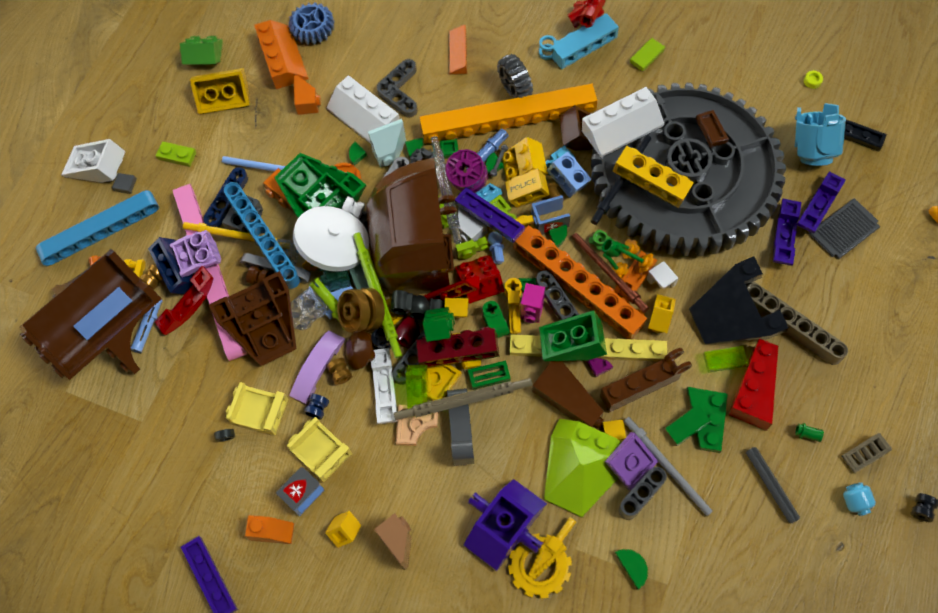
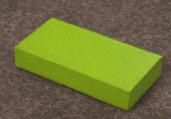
M651 38L630 58V63L644 71L665 51V46Z

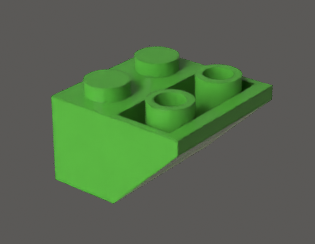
M200 36L186 38L184 42L180 43L182 64H217L221 60L223 39H217V36H206L207 38L200 39Z

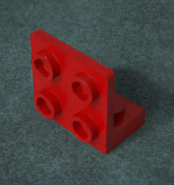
M490 255L481 256L476 260L463 262L455 266L461 281L477 276L480 278L479 289L466 294L469 304L505 292L501 274Z

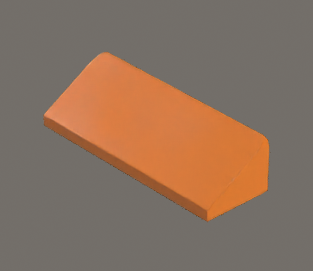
M462 25L449 31L450 74H467L466 25Z

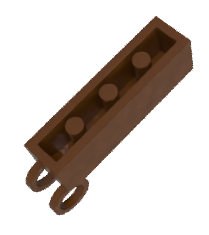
M677 348L669 352L664 357L665 359L603 387L600 397L608 412L610 413L679 380L681 374L692 367L690 361L679 366L676 365L674 360L684 353L683 349Z

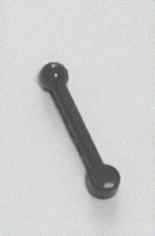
M507 145L501 146V153L496 165L490 171L492 177H496L498 174L497 169L504 152L508 150Z

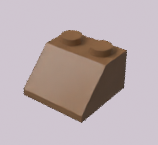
M394 513L374 530L405 570L408 568L412 539L409 531H411V528L403 516L398 518Z

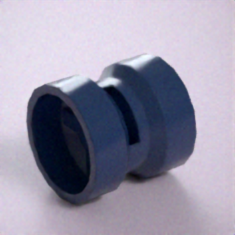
M312 393L309 398L310 403L305 407L304 413L309 417H316L318 420H322L324 408L328 407L330 401L321 395Z

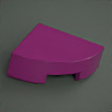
M601 358L586 360L595 378L613 369L612 364L607 360Z

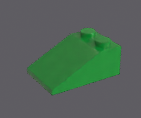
M595 310L539 327L544 361L591 360L607 355L602 322Z

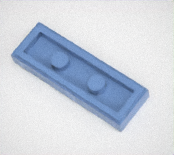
M118 287L78 321L74 327L88 341L133 301Z

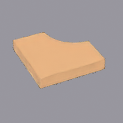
M399 405L398 411L413 408L414 405ZM439 412L398 420L396 445L417 446L418 438L423 432L430 428L438 427Z

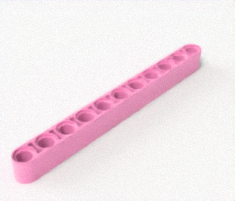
M191 184L174 189L173 194L182 222L205 223ZM185 230L187 235H192V234H194L195 232H197V231ZM219 264L206 268L213 277V283L207 295L209 304L223 297H229ZM214 317L228 360L232 361L248 355L244 348L217 323Z

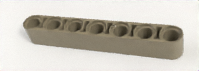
M756 282L746 285L749 293L756 296V298L752 297V300L760 316L764 317L781 310L783 316L789 318V321L785 320L789 327L785 333L832 365L839 364L846 357L848 347L842 341ZM766 305H770L773 309L767 308ZM799 327L804 328L806 332H802ZM816 339L821 340L823 344L818 343ZM833 350L837 351L840 356L835 355Z

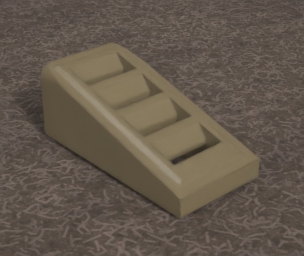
M877 433L841 457L855 474L889 453L892 448L884 437ZM866 446L870 447L875 456L871 454V452L867 449ZM859 450H861L865 457L868 459L867 461L860 454ZM854 454L858 461L861 463L859 466L851 455Z

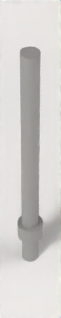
M630 417L626 418L623 421L626 426L640 438L657 461L706 516L711 514L713 510L650 441L643 428H639Z

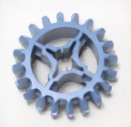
M308 2V5L304 6L302 4L301 8L296 7V11H292V16L289 17L290 32L296 41L299 40L301 44L306 42L309 45L312 42L315 45L316 42L319 41L321 43L322 39L327 40V36H331L334 30V18L327 6L324 7L322 3L317 5L316 2L311 5Z

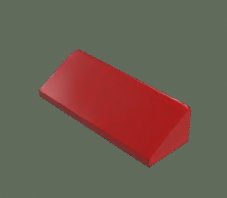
M479 276L468 278L423 296L428 300L433 298L445 302V298H456L478 290L480 278Z

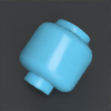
M863 483L847 486L843 497L848 510L853 513L857 512L858 516L871 513L870 509L876 504L871 488L863 485Z

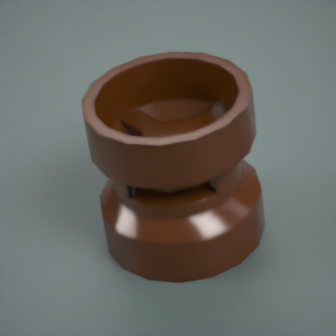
M251 266L246 275V283L254 285L263 281L262 279L271 275V271L266 269L259 270L258 267Z

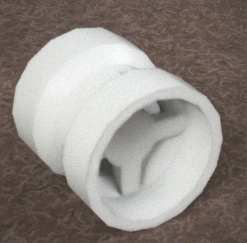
M347 197L342 210L351 213L359 220L365 203L355 202L353 198Z

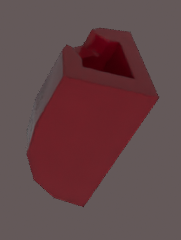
M407 317L396 329L398 344L409 350L420 335V327L414 318Z

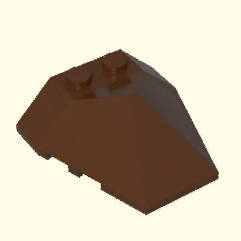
M280 271L229 297H223L209 304L217 323L260 366L297 349L289 288Z

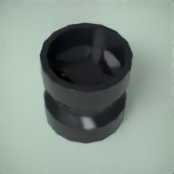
M383 328L376 329L371 335L374 349H391L390 342L386 340Z
M924 493L917 494V504L912 508L911 515L924 522H933L935 517L934 510L938 508V499Z

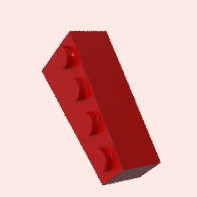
M759 338L753 348L728 415L767 431L773 422L779 346Z

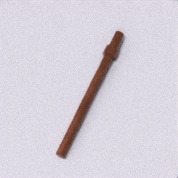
M574 233L572 239L627 295V299L632 304H635L643 313H646L649 307L640 299L641 296L635 290H632L578 233Z

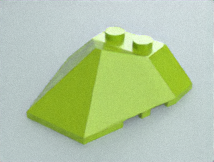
M559 419L551 435L544 500L582 518L618 479L605 461L622 442L582 422Z

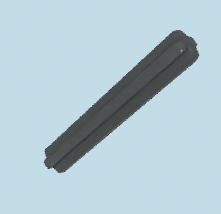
M756 447L749 449L746 452L747 456L788 522L791 524L800 519L799 514Z

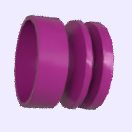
M469 149L459 150L448 158L446 175L453 186L460 192L468 188L476 193L486 185L488 170L476 152ZM464 167H468L466 173L463 172L465 170Z

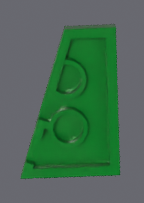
M687 387V394L691 404L690 408L692 409L699 405L711 421L696 432L699 450L721 453L728 394Z

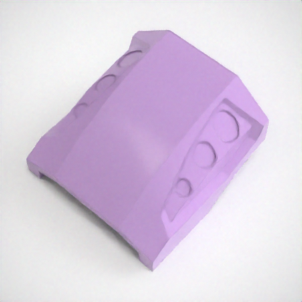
M207 230L184 236L170 244L181 271L179 274L182 277L197 272L201 266L208 268L214 264L221 263V256L216 242Z

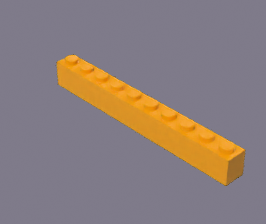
M586 84L524 96L522 98L519 97L420 116L419 118L424 144H433L438 141L451 140L463 136L469 137L474 134L488 133L494 130H505L515 126L521 127L525 124L556 120L560 114L574 105L591 113L596 111L598 100L593 84Z

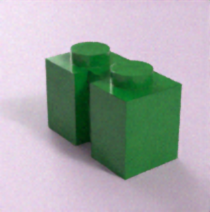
M449 307L426 310L423 326L427 342L451 337V331H454L455 317L454 313H450Z

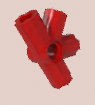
M606 0L575 2L572 12L567 14L574 28L580 25L586 28L592 27L595 20L604 14L603 6Z

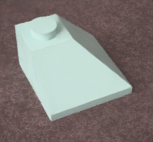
M402 119L368 131L372 151L379 167L391 165L399 157L406 142Z

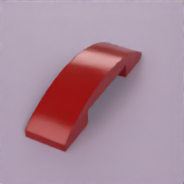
M201 266L190 279L193 285L172 310L166 308L154 322L164 335L171 333L185 323L197 311L208 295L213 283V277L204 266Z

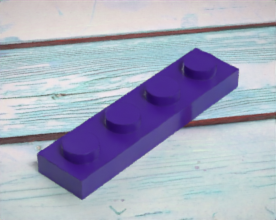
M465 188L454 200L457 206L512 243L525 231L524 225L468 188Z
M198 536L181 546L213 613L236 612L238 608L202 537Z

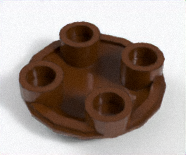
M355 332L350 336L346 344L345 354L351 368L362 369L369 361L374 360L375 352L372 348L371 334L369 332Z

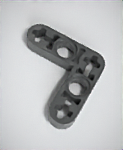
M412 59L402 61L377 84L378 95L406 117H414L418 111L416 102L399 89L417 71L416 63ZM395 76L401 77L399 81L392 80ZM395 96L402 98L398 102L392 100Z

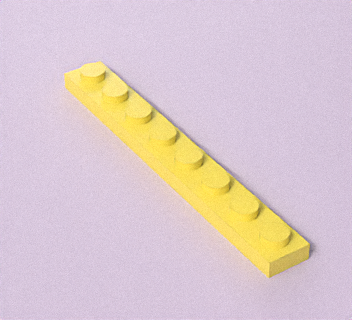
M511 335L510 355L542 357L540 336ZM605 338L607 355L598 358L661 361L667 355V341Z

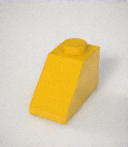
M657 294L648 326L649 329L656 333H668L676 299Z

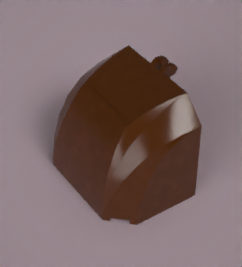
M434 158L416 161L396 169L375 186L368 199L366 212L371 260L380 286L391 295L396 290L413 293V295L427 294L450 285L441 215L452 214L457 210L454 206L440 208V204L453 202L455 196H438Z

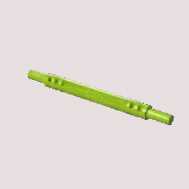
M355 233L353 237L358 248L357 254L369 288L376 289L383 299L385 314L382 328L386 340L390 342L394 357H402L397 341L398 335L369 251L365 248L361 233Z

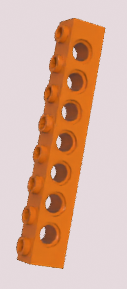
M528 225L525 231L513 243L514 250L541 271L550 272L563 289L591 311L595 310L598 317L626 339H633L645 325L647 318L641 310L632 307L627 299L618 296L613 288L604 285L595 274H590L585 270L581 263H576L567 252L557 248L552 240H547L543 237L538 229ZM538 245L540 248H533L532 246ZM552 256L555 259L549 260L546 257ZM561 268H567L569 271H563ZM576 279H581L584 283H578ZM590 291H597L599 294L593 295ZM609 302L612 303L614 306L608 307L605 303ZM625 314L629 319H623L620 315Z

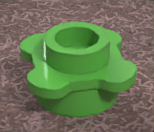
M597 230L593 237L589 238V243L595 245L597 250L602 251L604 241L611 237L606 232Z

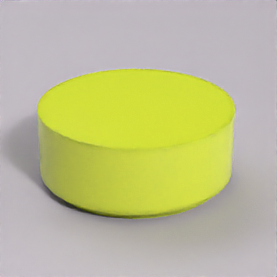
M809 71L804 78V84L811 89L820 87L823 81V76L818 71Z

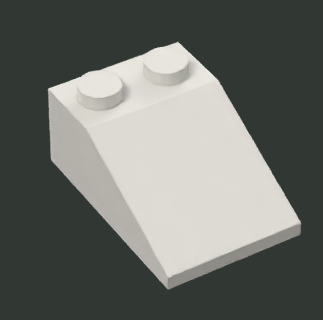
M111 139L74 146L62 176L100 183L113 181L117 176V170L123 161L125 151Z

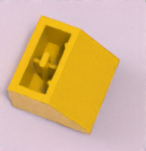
M526 137L504 152L502 159L506 181L526 174L530 170L539 169L544 175L548 174L541 142Z

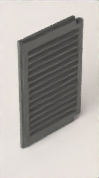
M854 198L823 221L814 234L811 232L808 234L832 257L836 256L837 259H840L879 229L880 225L877 224L878 220Z

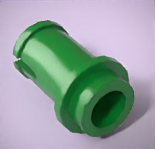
M806 423L797 425L795 435L799 436L800 439L804 437L821 442L824 431L823 429L806 426Z

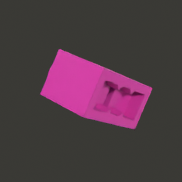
M526 283L520 313L521 319L525 322L539 323L544 305L545 287Z

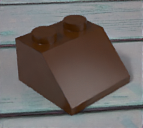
M574 105L559 115L564 146L574 151L593 149V146L582 132V118L590 115V112Z

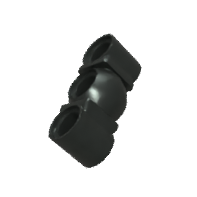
M396 290L392 293L390 311L397 315L406 316L409 314L412 318H423L424 320L426 310L444 308L445 302L433 298L428 300L422 295H413V293Z

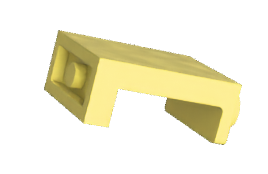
M240 382L238 387L234 389L232 404L226 410V419L233 425L275 436L288 398L283 392L277 391L275 394L248 387L245 383Z
M316 417L313 420L307 421L303 426V430L299 434L293 435L287 444L289 450L323 483L352 454L349 447L339 441Z

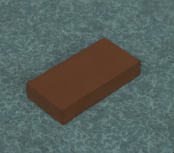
M714 110L696 115L695 119L710 148L728 143L729 138Z

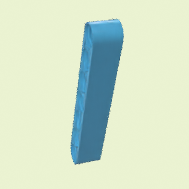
M235 182L225 185L224 193L230 205L275 273L281 272L289 289L296 288L300 283V279L295 267L240 185ZM284 261L282 264L277 265L278 262ZM293 275L291 279H286L288 276Z
M151 191L140 192L39 243L35 249L44 266L53 265L158 211L159 205Z

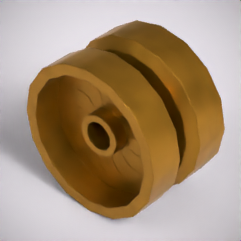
M349 289L343 291L340 295L337 313L342 327L347 332L372 331L382 325L385 307L383 299L376 289Z

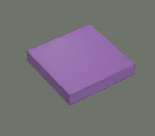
M633 432L624 439L605 461L630 491L658 462L640 438Z

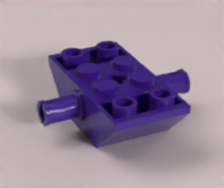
M515 479L502 488L491 503L487 502L476 492L472 495L473 498L471 497L468 503L479 510L482 515L474 524L463 546L496 571H498L518 543L524 544L535 554L539 551L538 549L541 548L543 542L531 535L528 529L545 508L546 502ZM508 519L509 525L503 526L501 520L506 521Z

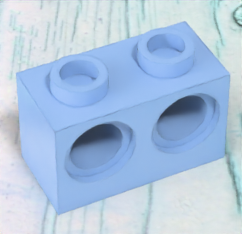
M569 152L556 159L546 170L569 198L584 188L591 180L588 173L583 170Z

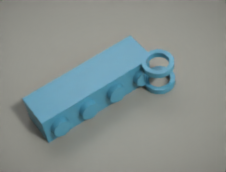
M606 13L597 18L592 27L586 28L581 26L580 29L570 32L560 40H556L551 35H545L539 41V55L545 60L553 59L561 69H564L616 39L619 26ZM549 39L552 40L554 44L543 45L542 42L544 40ZM542 50H553V54L546 56L542 53Z

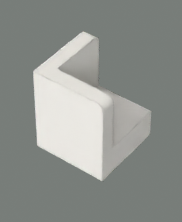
M663 261L648 272L647 280L650 284L657 282L662 289H665L669 285L674 287L678 277Z

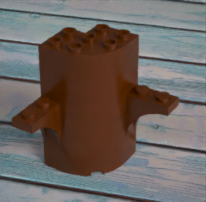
M110 249L80 275L67 283L56 285L51 289L55 293L53 295L54 298L19 327L22 331L20 333L22 339L30 346L34 344L39 357L46 364L51 362L52 368L61 378L66 376L71 380L104 350L113 359L117 356L121 361L119 365L126 372L130 370L135 375L140 368L135 363L131 353L130 341L132 332L140 318L162 298L150 285L142 281L115 251ZM120 287L133 302L87 341L76 330L74 325L114 290Z

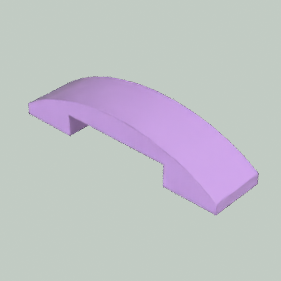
M329 330L323 335L302 366L289 396L305 405L308 404L311 394L317 389L316 384L333 355H337L346 340L344 337Z

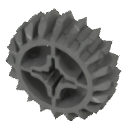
M515 54L506 55L501 58L497 64L499 78L507 93L510 94V97L514 99L532 95L533 84L520 58Z

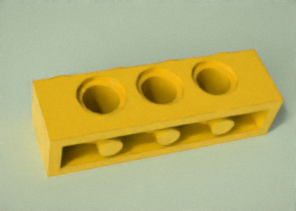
M628 146L623 150L612 171L677 208L681 206L694 183L688 177L679 175L670 167L663 166L656 162L655 159L647 157L637 149Z

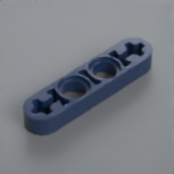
M238 167L231 171L204 215L203 220L207 226L217 228L221 226L232 207L224 193V187L230 182H237L243 190L248 181L245 169ZM219 203H226V206L223 209L217 208Z

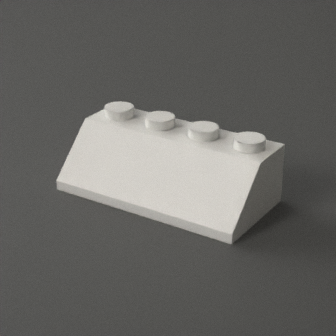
M349 75L335 87L327 105L328 111L369 143L368 131L400 120L399 114Z
M647 87L582 118V132L600 157L664 126L657 101Z

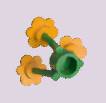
M609 238L602 245L603 257L613 266V271L620 278L628 273V264H623L622 262L616 264L611 257H618L621 252L624 259L631 258L639 261L640 273L647 272L653 263L652 253L646 254L642 258L635 255L640 250L637 240L627 239L625 244Z

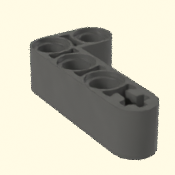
M467 388L447 390V395L449 397L465 393ZM469 404L449 409L454 466L474 464Z

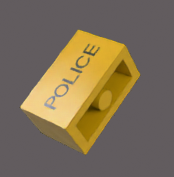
M539 169L530 170L526 174L513 177L505 182L508 200L516 208L549 195L546 176Z

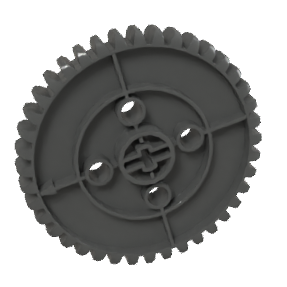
M672 83L669 90L664 85H658L656 93L648 88L657 101L664 126L647 134L651 137V140L642 154L655 159L656 162L663 166L670 167L679 175L688 177L694 183L681 206L677 208L626 179L610 203V209L606 215L611 219L617 217L615 225L617 228L623 229L627 226L628 237L632 238L638 234L640 235V244L645 245L648 241H652L653 250L658 251L663 245L666 246L667 254L671 255L674 254L676 248L680 249L682 256H688L691 249H694L697 256H703L706 248L709 249L710 253L717 254L721 246L726 250H730L735 242L738 244L746 242L748 236L756 235L759 228L767 224L783 194L782 189L785 184V177L783 175L786 171V165L782 162L784 152L778 150L781 144L779 139L772 138L775 132L774 129L769 126L764 127L767 121L765 117H755L757 109L754 107L744 108L745 100L738 99L736 102L733 101V94L730 92L722 96L720 95V88L714 87L710 92L707 91L705 84H700L698 89H694L692 83H686L684 88H680L678 83ZM714 110L729 140L728 143L710 148L695 118L698 114ZM644 136L603 157H600L593 147L591 180L595 183V194L600 196L599 203L605 199L619 177L618 174L612 171L625 147L637 149Z

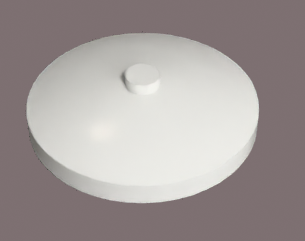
M322 206L309 209L298 218L294 227L293 241L297 251L307 262L320 269L345 271L360 264L357 254L358 248L353 237L355 233H361L365 248H369V236L364 225L354 215L339 208Z

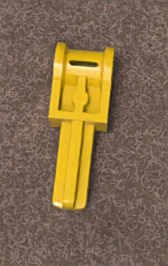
M509 278L505 282V297L508 299L509 329L511 334L517 335L521 333L520 297L522 294V284L517 278Z

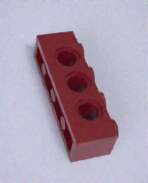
M483 327L479 331L473 332L471 330H464L460 334H451V337L448 339L427 342L426 337H423L421 340H416L418 363L422 368L500 357L497 333L494 328L491 329L490 327ZM482 341L480 346H473L474 342ZM456 344H462L460 349L454 350ZM437 347H443L441 352H434Z

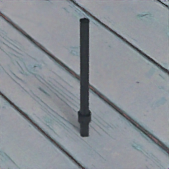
M645 135L637 147L641 154L651 140L649 135ZM619 175L605 199L597 206V211L591 219L592 224L597 225L603 214L605 215L610 209L609 205L626 180Z

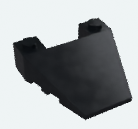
M755 256L735 264L689 308L705 345L750 341L759 338L770 339L788 331L789 327L781 310L761 318L746 287L747 284L761 279L763 275Z

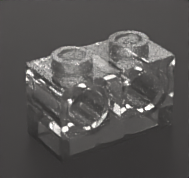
M311 287L291 302L294 328L300 330L308 329L312 325L311 323L323 317L326 311L329 310L327 305Z

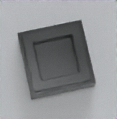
M118 173L112 189L117 192L131 194L137 178L135 175Z

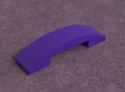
M829 171L797 225L814 234L846 179Z
M784 198L781 201L773 246V262L793 266L795 256L794 244L801 202Z

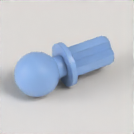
M496 231L491 232L488 236V242L491 245L489 250L492 252L494 263L502 264L504 262V245L501 244L503 238Z

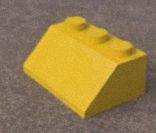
M244 68L193 76L190 79L198 114L250 105Z

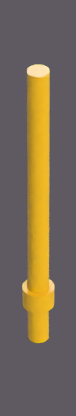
M183 223V229L197 232L207 230L210 234L254 241L250 233L211 227L205 223ZM275 238L280 246L295 248L294 241Z

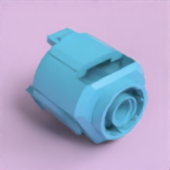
M825 103L823 112H806L802 114L801 107H797V114L795 115V148H797V156L800 157L802 163L807 165L822 166L831 164L833 158L843 153L846 118L839 114V105Z

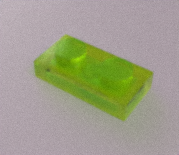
M744 346L707 351L703 354L708 373L748 366Z

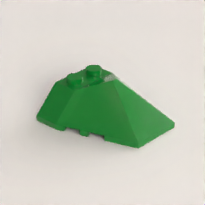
M299 153L274 177L297 218L307 210L315 207L329 206L342 209L347 197H351L355 202H358L366 188V184L353 173L348 171L346 173L333 165H326L321 163L320 160Z

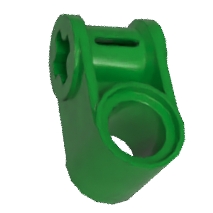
M495 301L486 302L482 308L486 327L494 328L497 338L509 335L510 331L498 303Z

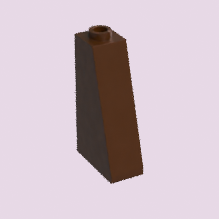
M551 361L533 384V393L573 421L582 422L596 429L603 423L604 419L602 416L604 411L563 361Z

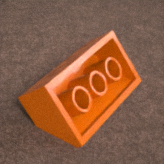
M273 20L255 24L254 26L275 88L279 89L294 84V76L297 75L304 81L308 80L309 78L294 36L290 32L289 25Z

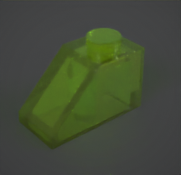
M408 365L407 409L413 408L414 405L428 402V365Z

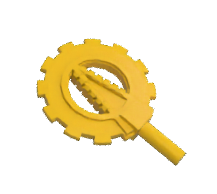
M569 517L556 537L548 534L546 537H540L539 533L531 534L539 541H542L543 545L538 549L539 552L528 575L524 569L525 560L533 551L524 544L518 543L517 549L510 553L509 558L512 559V564L508 566L509 575L513 574L515 579L513 584L517 589L521 587L525 590V595L532 598L533 595H540V599L549 598L550 593L555 592L558 594L563 590L562 584L564 581H569L571 573L568 572V567L572 566L571 557H567L565 553L567 548L563 544V540L576 524L574 519ZM554 562L556 563L553 576L543 582L535 581Z

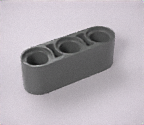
M651 468L623 499L619 507V514L623 519L632 520L660 490L667 477L666 472L662 468ZM651 475H658L661 482H654L651 479ZM640 489L645 490L648 497H640L637 491ZM624 505H632L634 507V512H626L624 510Z

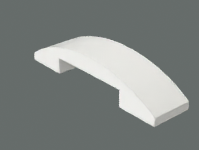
M390 349L373 350L375 358L371 361L374 379L377 424L398 422V420L395 421L394 412H397Z

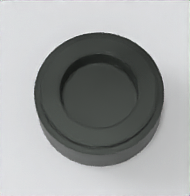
M224 429L215 432V441L224 442L234 439V429Z

